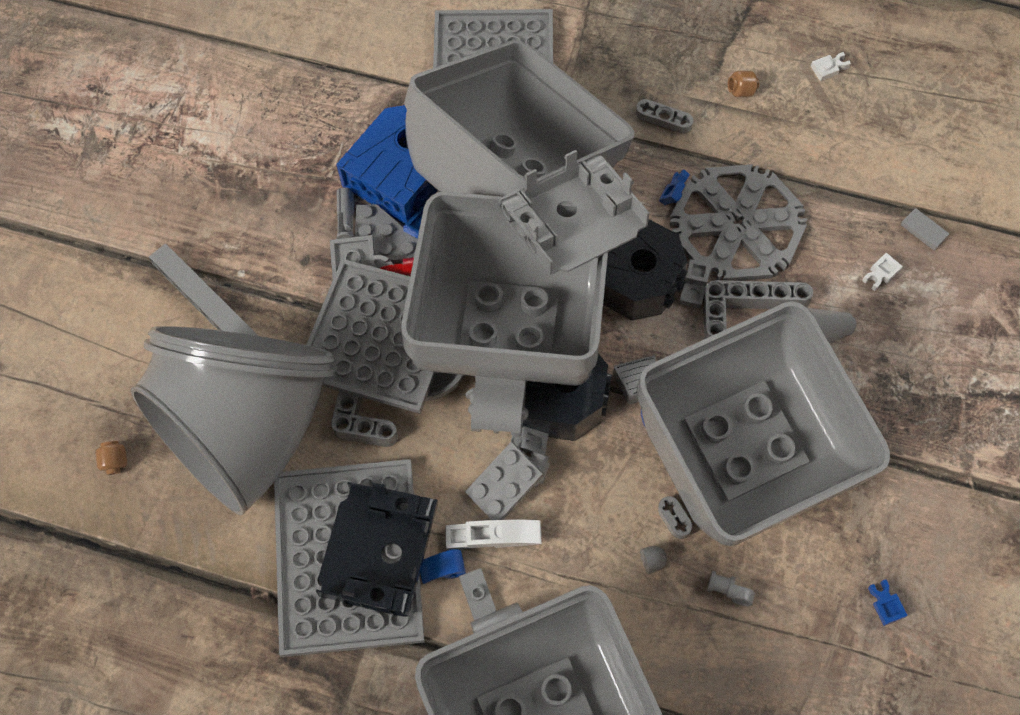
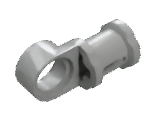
M716 571L711 572L707 592L713 590L726 594V597L731 598L734 603L742 606L753 605L755 596L753 590L735 585L736 577L728 578L717 575Z

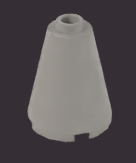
M807 308L814 316L829 343L853 334L856 329V319L850 313Z

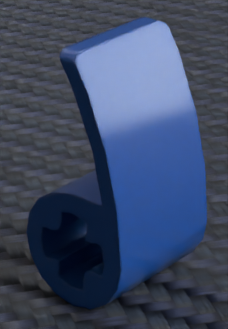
M453 549L425 558L420 571L422 583L426 584L441 577L447 579L459 578L460 575L466 574L462 551L460 549Z

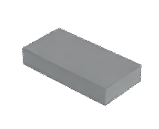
M916 208L901 223V226L934 251L949 236L947 231Z

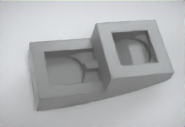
M690 259L685 279L686 283L684 284L680 299L681 305L701 309L711 268L710 263Z

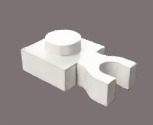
M842 52L833 59L828 55L812 61L811 68L818 79L823 81L838 75L839 70L848 69L851 63L850 61L841 62L845 57L844 52Z
M885 253L872 265L870 269L872 272L864 276L862 281L867 283L868 280H874L875 284L872 290L876 291L882 280L887 284L901 271L903 266Z

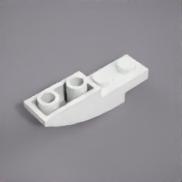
M540 520L469 521L466 524L446 525V549L448 550L542 544Z

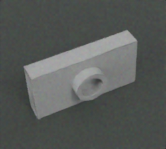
M481 568L459 576L474 621L496 611Z

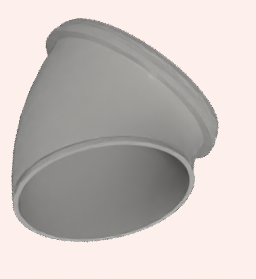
M152 327L148 332L150 338L144 341V348L153 352L152 357L136 386L131 388L132 397L159 437L191 474L227 508L238 515H243L282 473L297 450L311 422L320 397L324 377L335 375L336 368L331 365L334 362L333 354L304 344L250 334L193 327Z

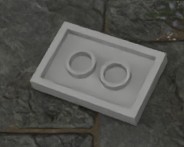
M510 442L465 492L491 520H503L540 481L545 473L514 442Z

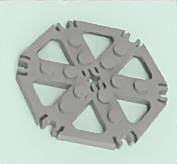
M753 164L705 168V171H700L702 179H697L693 175L691 180H688L682 192V197L677 202L670 216V226L678 227V229H672V231L679 235L684 253L689 259L710 263L709 275L711 272H717L716 280H721L723 274H725L723 281L769 279L777 276L778 270L775 268L776 266L785 271L786 267H789L807 226V218L801 219L798 217L804 215L805 209H803L804 205L774 172L768 178L769 169L764 174H759L758 165L751 172ZM734 174L745 176L746 181L736 202L718 183L717 178L719 176ZM768 186L775 187L788 202L786 207L757 209ZM697 192L714 213L689 215L685 213L684 208L690 195ZM735 219H736L737 221L742 220V224H741V225H740V224H736V225H735V224H734ZM793 230L787 249L783 251L778 250L763 234L764 231ZM720 235L711 255L707 257L702 256L688 239L690 237ZM740 243L760 264L758 268L734 269L731 266Z

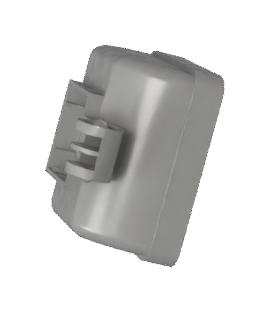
M509 41L415 74L410 79L404 101L407 109L406 139L414 169L440 192L503 197L524 187L526 182L524 175L534 169L537 170L538 180L564 168L566 163L564 156L574 150L577 151V161L598 151L606 162L614 168L617 162L626 156L634 138V130L624 119L535 48L520 41Z
M438 192L426 201L423 209L402 318V338L405 352L420 370L475 376L476 383L473 403L468 407V411L471 414V431L481 432L484 429L493 430L496 434H499V431L511 432V435L521 436L523 420L527 419L529 415L528 410L525 408L528 381L575 386L582 385L588 380L592 369L596 366L599 352L608 252L569 272L560 270L549 275L502 216L499 209V198L502 196ZM564 203L558 206L557 212L563 217H571L576 214L577 209L573 204Z
M785 302L648 365L643 370L637 384V395L641 403V411L647 434L691 518L708 536L726 546L738 545L873 479L888 466L890 461V450L883 435L817 321L805 306L797 302Z
M590 585L579 587L525 612H522L519 604L516 602L470 622L474 634L425 655L420 659L416 667L415 680L428 715H662L611 601L602 590Z

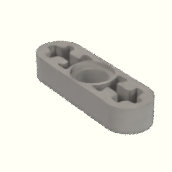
M647 99L637 103L636 115L641 120L679 133H688L692 129L693 117L689 113ZM661 113H667L670 116V118L663 120L659 117V115Z

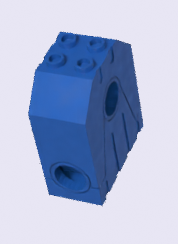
M405 105L385 108L336 164L342 187L351 189L355 195L366 200L371 205L377 204L392 218L404 225L438 191L414 169L406 139L407 109Z

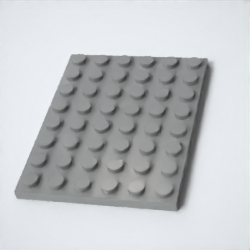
M411 459L282 472L274 481L280 657L425 643L420 575L409 617L352 606L344 602L319 597L316 593V589L321 590L322 587L318 577L339 504L347 499L350 489L347 483L352 482L373 487V482L385 484L386 489L414 494ZM401 503L397 509L403 511L407 509L408 504ZM395 544L387 545L381 553L382 559L389 564L396 563L402 556L401 548ZM375 593L372 597V600H382L384 597V593Z

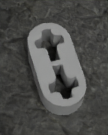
M667 496L661 499L658 512L669 531L678 539L687 538L692 530V523L682 506L674 497ZM666 503L669 506H674L672 510L674 516L671 514L669 510L664 511ZM676 519L681 525H686L685 532L676 530L678 525Z

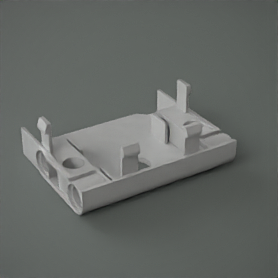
M574 150L564 156L566 159L564 168L538 180L537 170L534 169L524 175L526 179L524 187L499 198V209L502 216L549 275L560 270L569 272L635 239L638 231L648 226L649 212L631 191V186L634 184L633 180L626 172L623 173L622 180L598 151L577 161V151ZM570 203L576 207L577 212L574 216L563 217L557 212L558 206Z

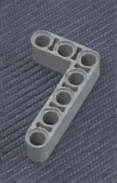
M711 281L706 285L703 297L704 339L713 336L711 334L712 331L720 333L727 329L726 308L772 309L791 301L808 307L813 296V288L809 284L801 282ZM715 292L718 296H713L710 293ZM732 293H738L740 296H734ZM755 293H758V294H760L762 297H757V296H755L754 294H755ZM776 294H781L783 297H778ZM801 294L806 298H801L798 295ZM710 312H717L719 315L715 316Z
M339 391L331 422L338 439L383 447H391L397 442L398 434L394 423L388 420L358 416L362 397ZM345 404H353V406L349 409L343 408ZM341 424H348L347 428L343 430L338 429ZM362 428H370L367 433H360ZM385 431L392 432V434L388 437L382 436V433H384Z

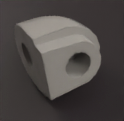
M649 546L640 550V557L646 573L651 574L665 567L667 556L662 548Z

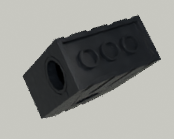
M649 219L648 226L639 230L635 239L609 251L603 305L632 321L661 315L665 308L669 309L675 300L673 296L676 291L680 293L686 283L684 279L688 273L686 270L687 259L679 235ZM640 269H641V270H645V271H648V272H640V271H637V270H640Z
M598 353L596 366L592 369L590 377L582 385L575 386L528 381L525 408L528 410L529 415L527 419L523 420V427L547 433L549 438L576 441L598 426L601 422V416L606 417L612 374L607 373L608 364ZM569 386L574 388L575 391L564 393L559 391L558 388Z

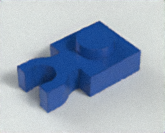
M685 169L680 174L675 172L671 183L667 184L659 199L664 206L676 203L681 199L682 191L685 187L684 183L690 175Z
M886 579L880 582L883 591H878L874 584L868 587L871 595L878 600L873 603V606L883 626L908 616L897 593L890 595L889 584Z

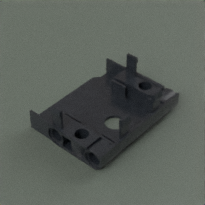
M348 482L349 494L347 499L339 504L318 577L322 587L321 590L316 589V593L319 597L344 602L352 606L409 617L438 500L386 489L385 484L373 482V487ZM401 503L408 504L407 509L403 511L398 510L397 507ZM390 544H395L402 550L400 560L393 564L386 563L381 557L383 548ZM375 593H384V597L382 600H372V597Z

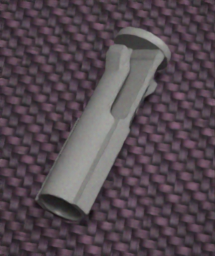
M339 188L337 190V239L354 237V192L349 188Z

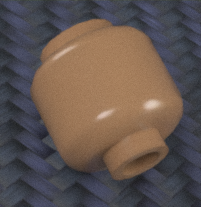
M735 71L728 79V90L735 97H752L759 88V79L753 71Z
M119 441L101 443L100 447L96 449L97 467L100 471H106L107 475L121 473L120 469L127 466L126 448L124 445L119 444Z

